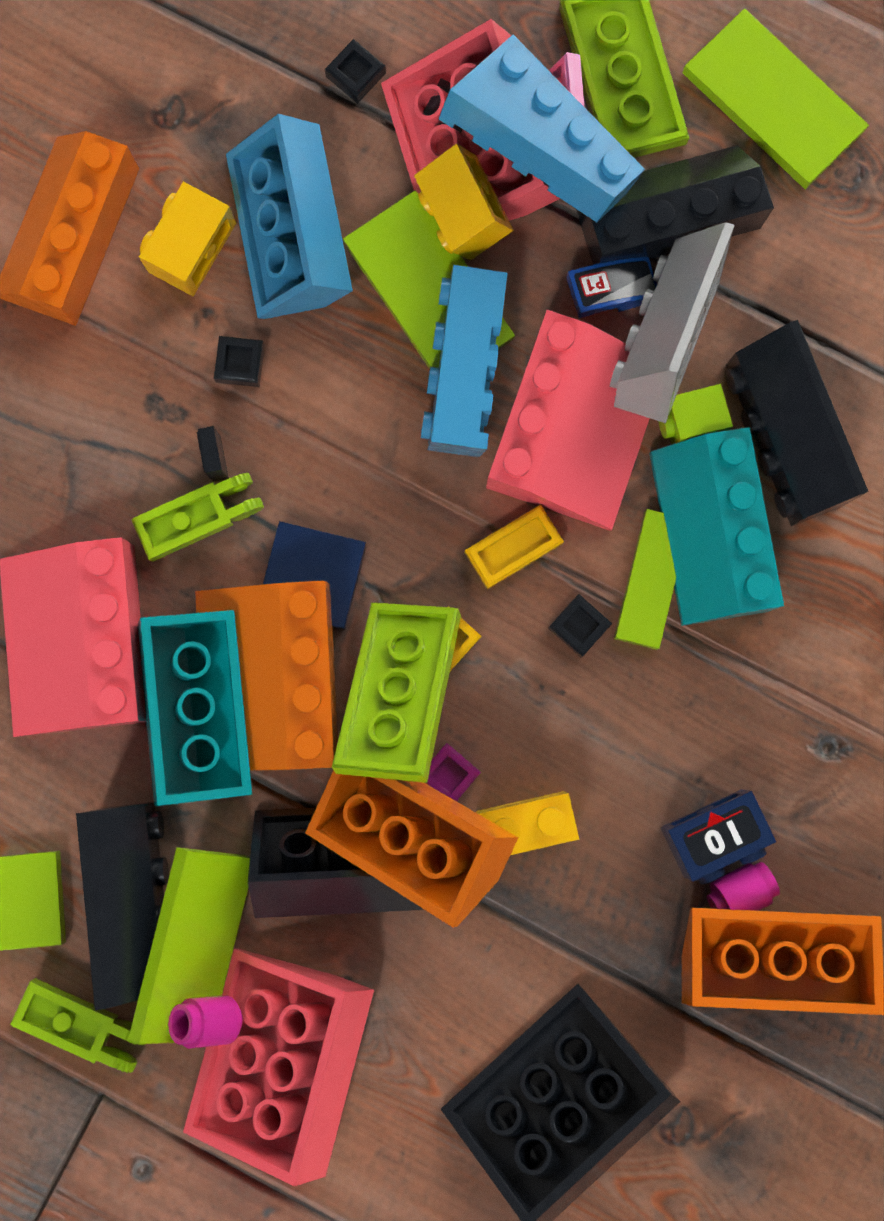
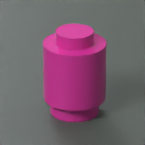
M763 862L755 865L748 863L711 882L710 889L712 893L707 895V900L711 909L760 911L773 904L772 898L780 895V889L774 875Z
M230 996L189 998L172 1009L168 1022L169 1033L176 1044L183 1045L188 1049L227 1045L236 1040L242 1026L243 1017L237 1002Z

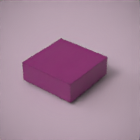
M446 743L431 761L426 784L457 801L481 772Z

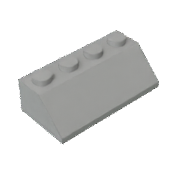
M725 222L677 238L669 256H660L653 277V281L658 282L655 291L646 290L639 311V315L644 317L641 326L632 325L625 345V351L630 353L626 362L618 360L611 378L610 387L617 389L614 407L666 423L719 286L734 224Z

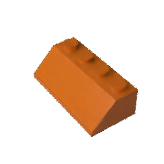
M87 131L56 138L0 274V299L63 322L77 325L139 172V167L127 145Z
M334 770L305 832L308 836L453 928L459 926L499 881L519 838L426 783L336 774Z
M690 908L682 951V1004L693 1007L884 1015L881 916Z

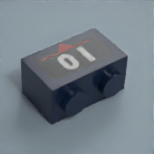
M743 789L660 827L684 878L692 882L699 880L700 884H706L722 877L726 873L723 867L738 860L744 865L764 857L767 854L765 847L776 843L753 792Z

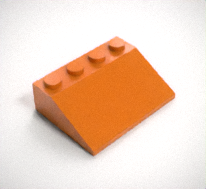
M327 581L287 582L195 591L196 613L234 610L250 771L332 768L338 743L330 584Z

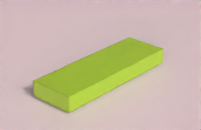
M646 509L644 512L614 635L616 640L655 650L660 649L676 582L664 513L650 509Z

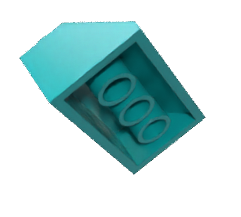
M750 427L708 433L651 451L649 454L660 512L664 513L675 568L676 582L674 589L681 626L765 613L783 607L784 601Z
M234 610L140 618L138 634L154 805L163 806L252 795Z

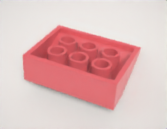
M490 19L383 81L381 86L414 191L416 190L418 194L421 192L414 175L457 143L477 156L510 221L527 216L560 198L547 190L548 184L534 175L528 173L527 176H524L512 168L513 162L491 147L486 151L472 142L474 136L465 130H462L460 133L456 129L442 124L443 122L439 120L440 113L448 96L445 90L437 86L440 79L442 78L450 82V87L452 88L511 37L507 31ZM440 95L441 101L438 110L434 114L426 116L424 110L430 98Z
M546 310L488 476L487 489L536 506L541 504L545 509L612 531L650 419L614 407L617 389L610 387V382L618 360L626 362L630 352L625 351L626 343L591 324Z
M120 537L75 542L1 558L0 577L13 737L145 723L146 711L138 634V622L141 618L135 546Z
M239 948L233 949L222 996H230L237 1002L242 1012V1026L236 1040L231 1044L206 1047L183 1133L292 1186H298L326 1177L374 989L334 974Z

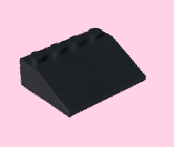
M577 984L445 1104L441 1111L521 1221H553L681 1101L587 992Z

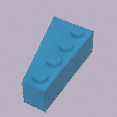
M514 34L450 89L439 116V120L449 127L453 128L456 124L474 136L472 142L486 151L491 147L513 162L511 167L524 176H527L529 173L548 184L547 190L595 222H598L628 193L645 170Z
M453 265L451 278L442 277L438 305L447 306L445 323L436 322L432 348L441 350L439 368L430 367L426 393L435 395L433 412L424 411L421 438L429 439L427 449L429 451L480 457L487 450L489 433L483 432L484 426L487 427L489 415H491L493 394L489 388L490 381L493 382L497 368L498 345H495L496 336L500 335L508 274L506 272Z

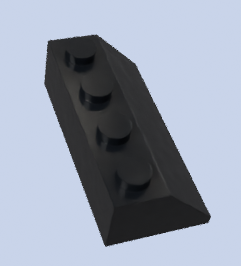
M736 145L643 171L628 193L598 222H595L577 209L576 211L592 263L595 265L639 257H649L650 260L661 255H668L675 239L725 222L735 225L732 236L762 228L774 206L761 166Z
M798 320L782 326L735 352L726 364L725 380L730 392L733 395H738L744 409L741 412L744 428L750 427L751 436L754 435L760 449L758 452L759 465L763 473L767 477L771 476L777 491L774 494L775 504L783 518L787 517L790 525L794 526L839 509L869 492Z
M154 802L76 813L95 1010L134 1002L139 998L164 899L163 885H167L169 879L168 862L166 857H160L158 839L164 837V820L161 811H155Z
M316 808L255 811L248 874V887L255 918L424 910L305 834Z

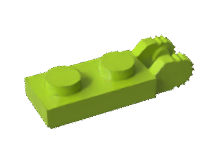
M242 473L218 484L209 483L131 519L148 559L154 562L233 526V522L243 520L261 511L264 505L259 497L245 500L229 509H226L221 498L247 489L248 486H251L253 481L250 474Z
M37 978L29 982L10 1024L12 1027L92 1063L98 1061L126 1073L133 1072L138 1060L129 1053L114 1047L105 1046L110 1034L137 1045V1043L128 1039L132 1022L117 1019L118 1015L105 1009L95 1010L94 1004Z

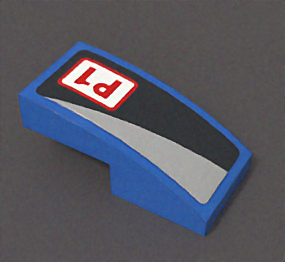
M649 257L599 263L568 271L566 276L579 318L614 308L621 312L639 307L642 304L646 290L655 291L657 282L653 281L654 273Z

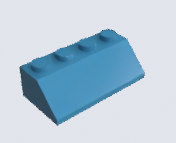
M277 114L226 153L257 318L268 319L324 308L353 291L320 125Z

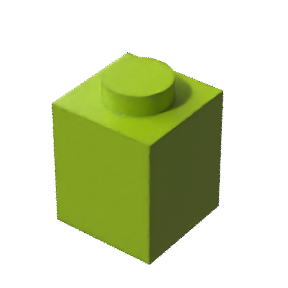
M721 384L676 395L666 423L658 421L663 438H670L671 445L708 433L728 431L733 427Z

